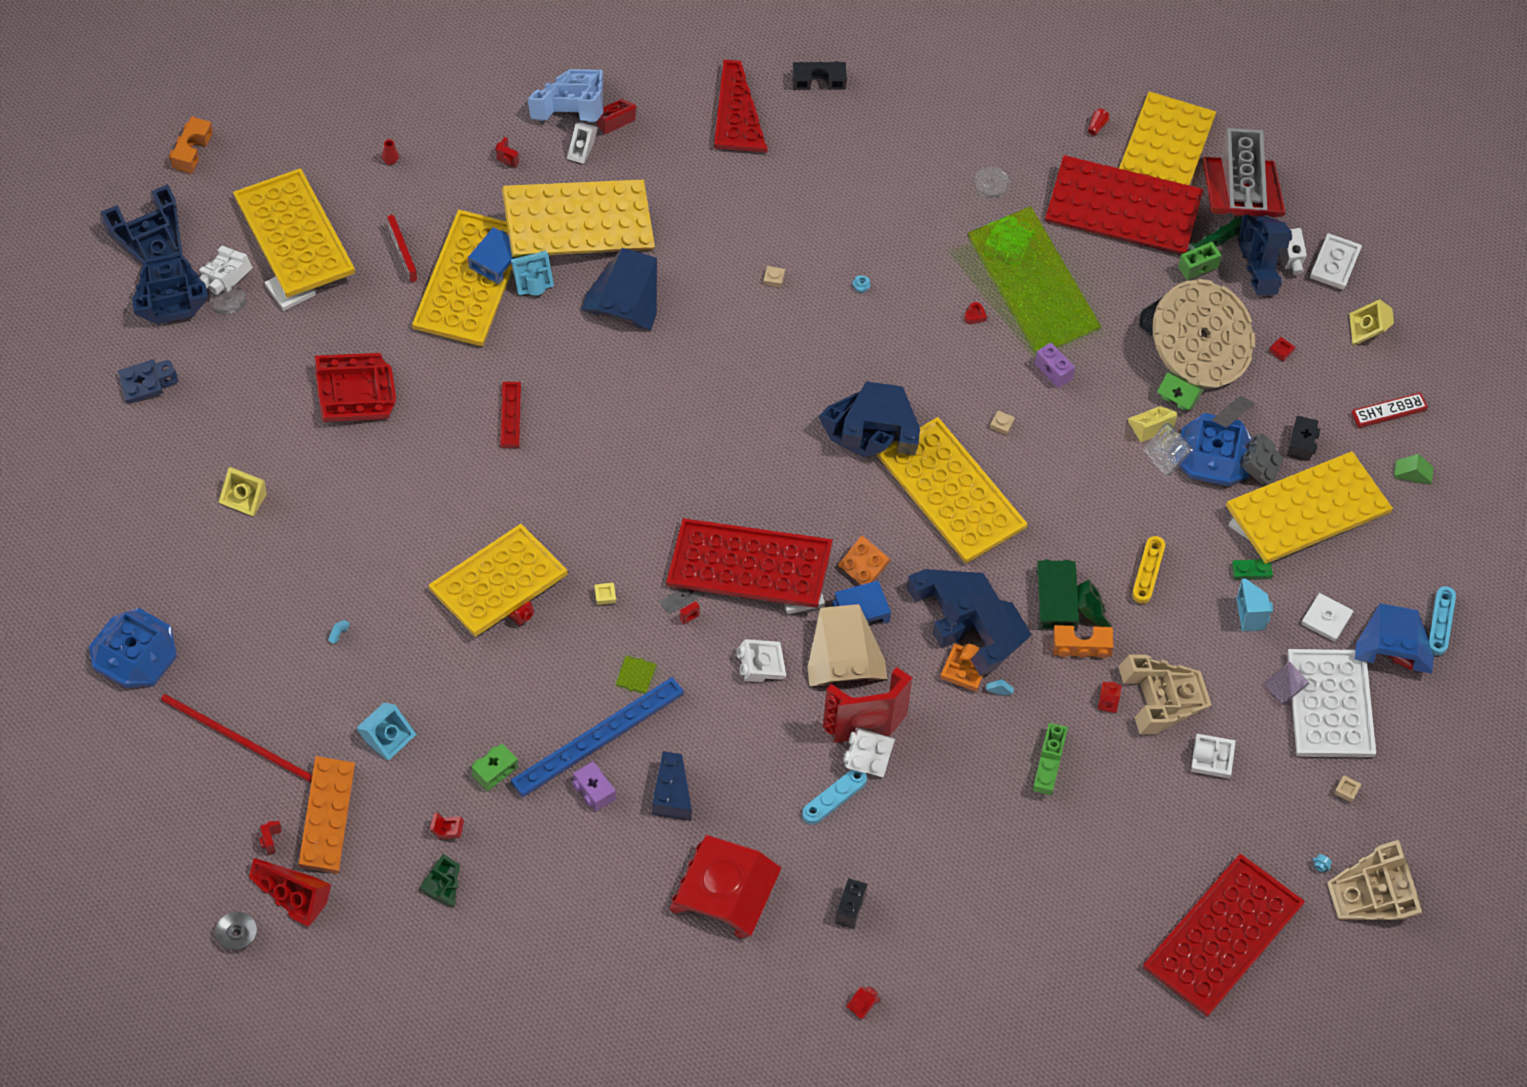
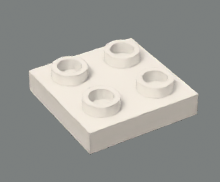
M1196 734L1191 772L1230 779L1236 740Z

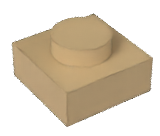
M767 266L763 285L781 288L785 269Z
M997 411L990 424V429L1007 435L1014 423L1015 417Z
M1343 775L1334 794L1352 803L1361 784Z

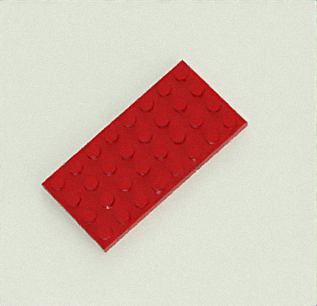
M1063 155L1045 221L1177 254H1184L1188 249L1204 189Z
M683 518L666 584L667 587L818 608L833 539Z
M1240 853L1143 964V968L1205 1016L1209 1017L1302 908L1305 901Z

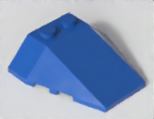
M1380 603L1356 643L1354 660L1374 663L1376 654L1379 653L1412 659L1414 671L1432 674L1434 656L1419 611Z

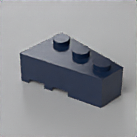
M662 751L652 802V815L692 821V808L682 754Z

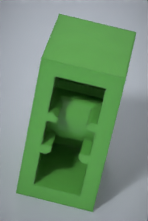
M1210 242L1181 254L1178 268L1188 281L1219 268L1222 255L1214 243Z
M1167 372L1157 392L1161 394L1162 399L1168 402L1172 400L1178 403V408L1187 411V409H1194L1203 389L1183 381L1172 372ZM1177 389H1181L1182 396H1178Z
M501 743L498 747L491 748L485 757L479 758L473 763L472 776L488 792L518 769V759Z

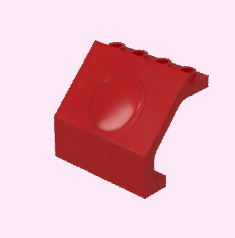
M896 667L891 674L888 693L857 698L850 697L831 684L826 689L823 728L827 733L835 735L834 743L849 741L851 732H855L856 728L890 736L907 716L913 677Z
M705 835L703 841L695 848L696 853L688 863V870L679 883L680 887L672 898L669 910L675 914L688 910L695 911L728 923L736 929L734 935L740 939L752 936L782 867L760 851Z

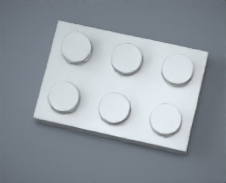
M1328 233L1310 278L1345 290L1362 245Z

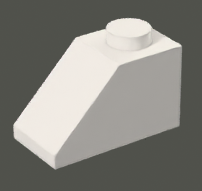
M582 122L575 124L567 159L583 164L586 162L594 144L598 127Z

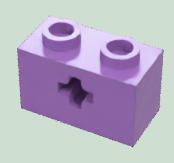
M1052 343L1037 351L1035 365L1058 388L1073 379L1075 366Z
M594 761L573 773L572 784L577 792L581 791L584 795L585 803L589 807L592 806L595 812L616 800L615 789Z

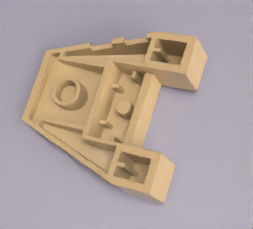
M1128 655L1118 667L1124 684H1141L1147 705L1134 717L1139 734H1158L1212 705L1201 671L1181 665L1177 667L1169 665L1168 661L1165 660L1159 662L1151 659V656Z

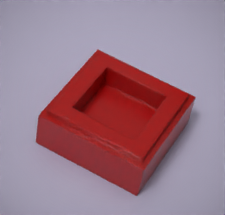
M1280 337L1270 347L1269 352L1284 362L1295 351V346Z
M695 601L680 610L679 620L682 624H686L699 617V604Z

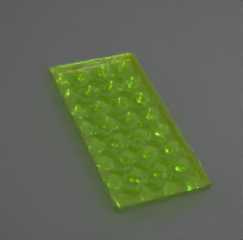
M1031 206L968 232L967 237L1035 355L1038 350L1049 343L1059 348L1100 330L1101 325Z

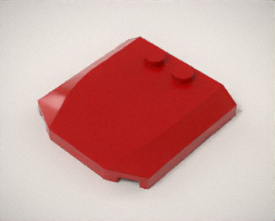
M381 353L315 355V376L323 422L389 419L396 403V393L392 367L389 363L386 364Z

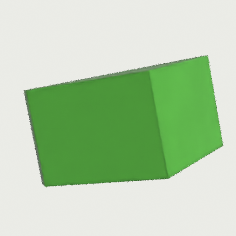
M1416 454L1396 460L1394 478L1431 485L1434 467L1421 455Z

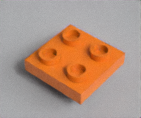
M861 535L838 566L859 584L863 585L874 582L892 559Z
M954 643L940 679L977 692L984 675H979L970 659L978 652L979 648L972 644H966L963 647Z

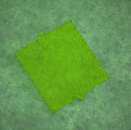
M626 655L616 681V686L629 689L630 692L636 691L646 694L657 664L645 661L643 658L638 659Z

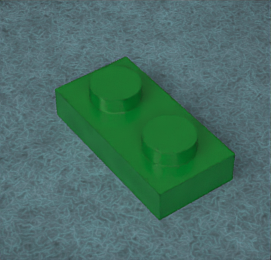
M1262 559L1232 561L1234 581L1242 579L1263 580L1272 579L1273 577L1271 562L1265 564Z

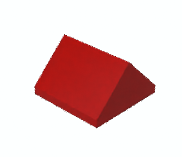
M619 99L604 106L603 114L595 122L603 134L606 135L635 121L636 104Z

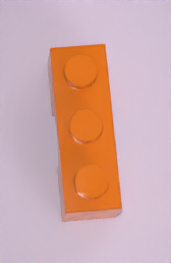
M191 116L189 122H186L182 135L177 139L175 149L170 152L169 160H171L172 168L193 173L199 162L198 150L191 147L194 145L207 146L213 134L212 122Z
M1054 625L1053 655H1059L1060 657L1078 656L1081 658L1088 656L1107 658L1112 656L1113 627H1093L1091 638L1081 640L1076 637L1074 626Z

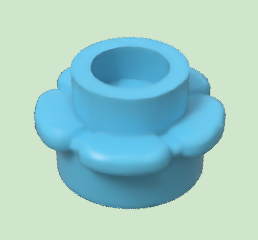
M861 275L855 277V280H853L855 290L860 293L866 292L871 286L870 279Z
M1319 854L1317 858H1313L1314 867L1318 871L1324 872L1331 869L1332 861L1325 855Z

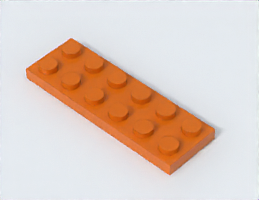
M315 756L298 863L299 868L338 874L355 762Z

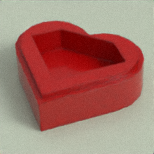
M973 302L969 305V310L964 315L966 323L976 324L987 321V315L982 304Z

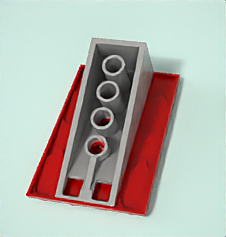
M1227 128L1222 156H1203V168L1211 212L1215 214L1231 213L1238 216L1249 214L1255 217L1264 215L1273 218L1285 217L1286 212L1275 161L1265 160L1263 130Z

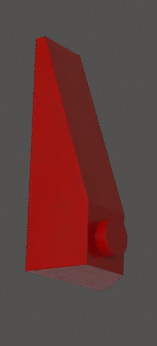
M254 858L252 861L249 878L263 892H268L275 899V903L278 906H282L288 911L287 915L293 920L306 926H311L327 904L331 884L314 876Z

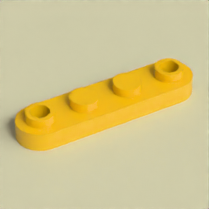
M1152 536L1146 542L1132 597L1137 603L1145 604L1152 597L1165 549V541L1161 537Z

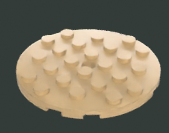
M1198 279L1182 282L1170 289L1156 307L1153 318V337L1156 349L1167 368L1175 376L1187 383L1200 388L1210 389L1222 387L1233 382L1248 368L1252 360L1253 348H1255V333H1253L1251 326L1252 319L1246 307L1232 291L1225 286L1214 284L1213 281ZM1202 329L1207 332V338L1201 337Z

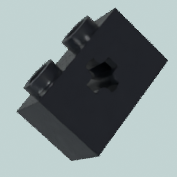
M1296 416L1287 456L1309 461L1311 454L1315 455L1317 444L1314 441L1319 438L1321 428H1317L1319 420Z
M848 878L836 913L835 924L855 929L866 896L867 883Z

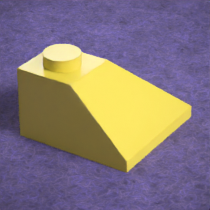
M1380 299L1349 313L1352 343L1354 345L1386 331L1394 324L1392 308Z

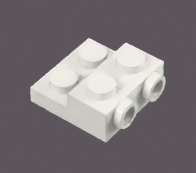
M745 639L737 648V657L741 658L742 663L740 665V674L744 675L745 681L763 682L765 679L783 680L786 677L780 642Z
M856 728L855 732H851L849 738L850 749L844 754L843 762H845L846 768L884 777L895 739Z

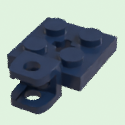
M152 359L118 370L127 404L162 394V387L166 388L178 382L176 370L173 368L170 360L156 363ZM140 379H145L142 381L143 384L139 385L137 382Z

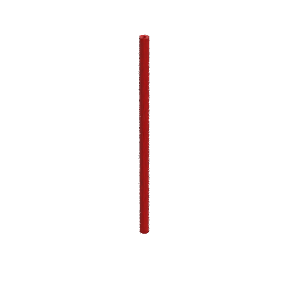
M163 694L161 697V701L311 783L312 774L169 695Z

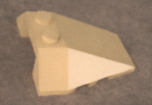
M859 604L820 608L807 667L809 687L826 686L831 682L867 679V681L887 680L885 659Z
M1399 840L1378 846L1370 855L1361 858L1350 869H1345L1327 882L1339 920L1406 919L1423 913Z

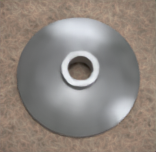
M231 912L224 915L217 923L215 930L216 938L227 949L241 950L248 947L254 941L257 934V926L250 915L244 912ZM235 932H240V933H241V934L238 935V936H234V935H233Z

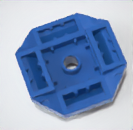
M1203 413L1182 428L1175 464L1181 467L1192 479L1224 486H1230L1241 480L1249 479L1250 474L1241 467V463L1244 459V454L1250 446L1252 437L1242 421L1235 420L1226 428L1212 421L1217 415Z
M140 608L112 617L89 645L93 670L124 688L155 686L177 658L171 625Z

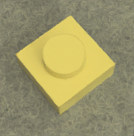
M614 583L594 585L597 605L616 603Z

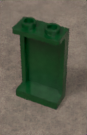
M1037 560L1038 630H1054V625L1074 626V631H1077L1079 612L1076 561Z

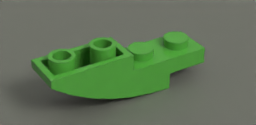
M1053 723L1048 724L1033 791L1052 795L1068 727Z

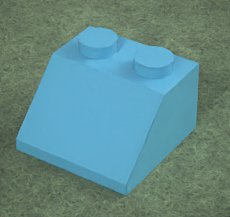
M1242 579L1236 597L1242 631L1265 630L1267 623L1270 622V613H1273V604L1269 602L1267 593L1247 579Z
M383 703L356 728L365 742L386 760H390L417 735L396 705L390 703Z

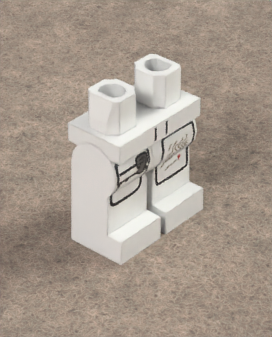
M221 246L217 250L219 255L199 270L201 273L199 278L201 281H204L206 288L209 287L213 294L218 295L222 290L229 292L232 289L231 286L235 285L252 269L246 254Z

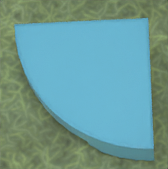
M343 620L334 624L328 641L333 644L339 641V635L342 631H347L350 623Z
M1003 679L986 684V690L994 694L1011 695L1014 691V688Z

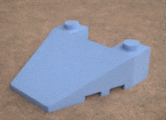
M570 69L558 76L553 84L547 83L542 91L539 89L534 91L527 99L531 119L544 121L553 112H579L580 120L587 122L597 121L603 114V70Z

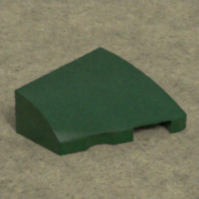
M1088 579L1077 585L1079 610L1095 624L1101 627H1112L1111 623L1103 615L1106 612L1100 592L1091 580Z
M442 854L419 888V891L444 905L454 908L456 905L457 877L460 864Z

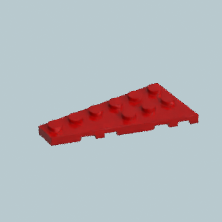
M723 59L714 148L768 153L756 108L747 85L742 62Z

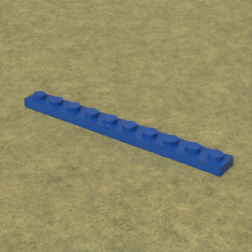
M671 677L512 778L511 784L523 798L684 695V690Z

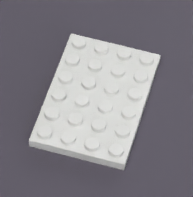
M1288 649L1287 657L1296 756L1375 757L1376 746L1367 662L1354 660L1355 650Z

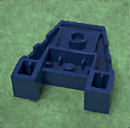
M168 184L151 191L150 198L156 211L126 223L118 205L100 212V220L107 234L142 265L148 259L182 253L176 199Z
M1245 214L1242 217L1238 243L1243 258H1247L1249 264L1246 265L1247 272L1252 274V279H1250L1251 285L1257 295L1278 294L1279 287L1282 286V278L1276 271L1278 255L1281 248L1289 247V242L1292 240V231L1285 222L1265 215L1255 217Z
M866 381L845 417L841 446L860 448L863 428L898 433L897 453L916 455L919 445L920 427L903 386Z
M924 569L909 575L906 588L915 603L933 595L936 596L942 608L951 599L964 594L999 600L984 573ZM945 617L934 622L933 634L940 647L944 648L959 642L975 626L970 619L951 627Z
M964 594L951 599L942 609L951 627L971 619L984 641L986 647L979 649L970 659L980 676L996 670L1032 635L1013 602Z

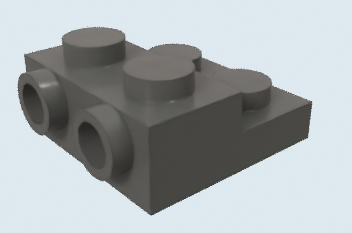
M1265 434L1256 435L1251 439L1250 446L1244 454V459L1241 463V467L1263 486L1274 482L1284 460V457L1275 450L1276 444Z

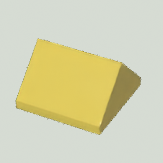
M1159 406L1128 418V422L1140 442L1174 430L1177 412Z
M229 467L219 503L254 516L267 495L265 480Z

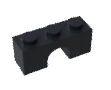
M793 62V90H811V82L815 79L825 80L828 84V90H846V62Z

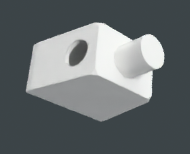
M1301 228L1290 229L1292 231V240L1289 242V247L1281 248L1279 251L1284 269H1292L1294 275L1304 272L1302 265L1307 257Z

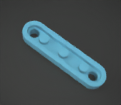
M1448 586L1439 588L1436 593L1428 641L1432 653L1437 656L1443 655L1448 648L1456 593Z
M850 770L804 807L803 820L811 825L822 821L866 785V773ZM814 810L816 813L811 814L809 811Z

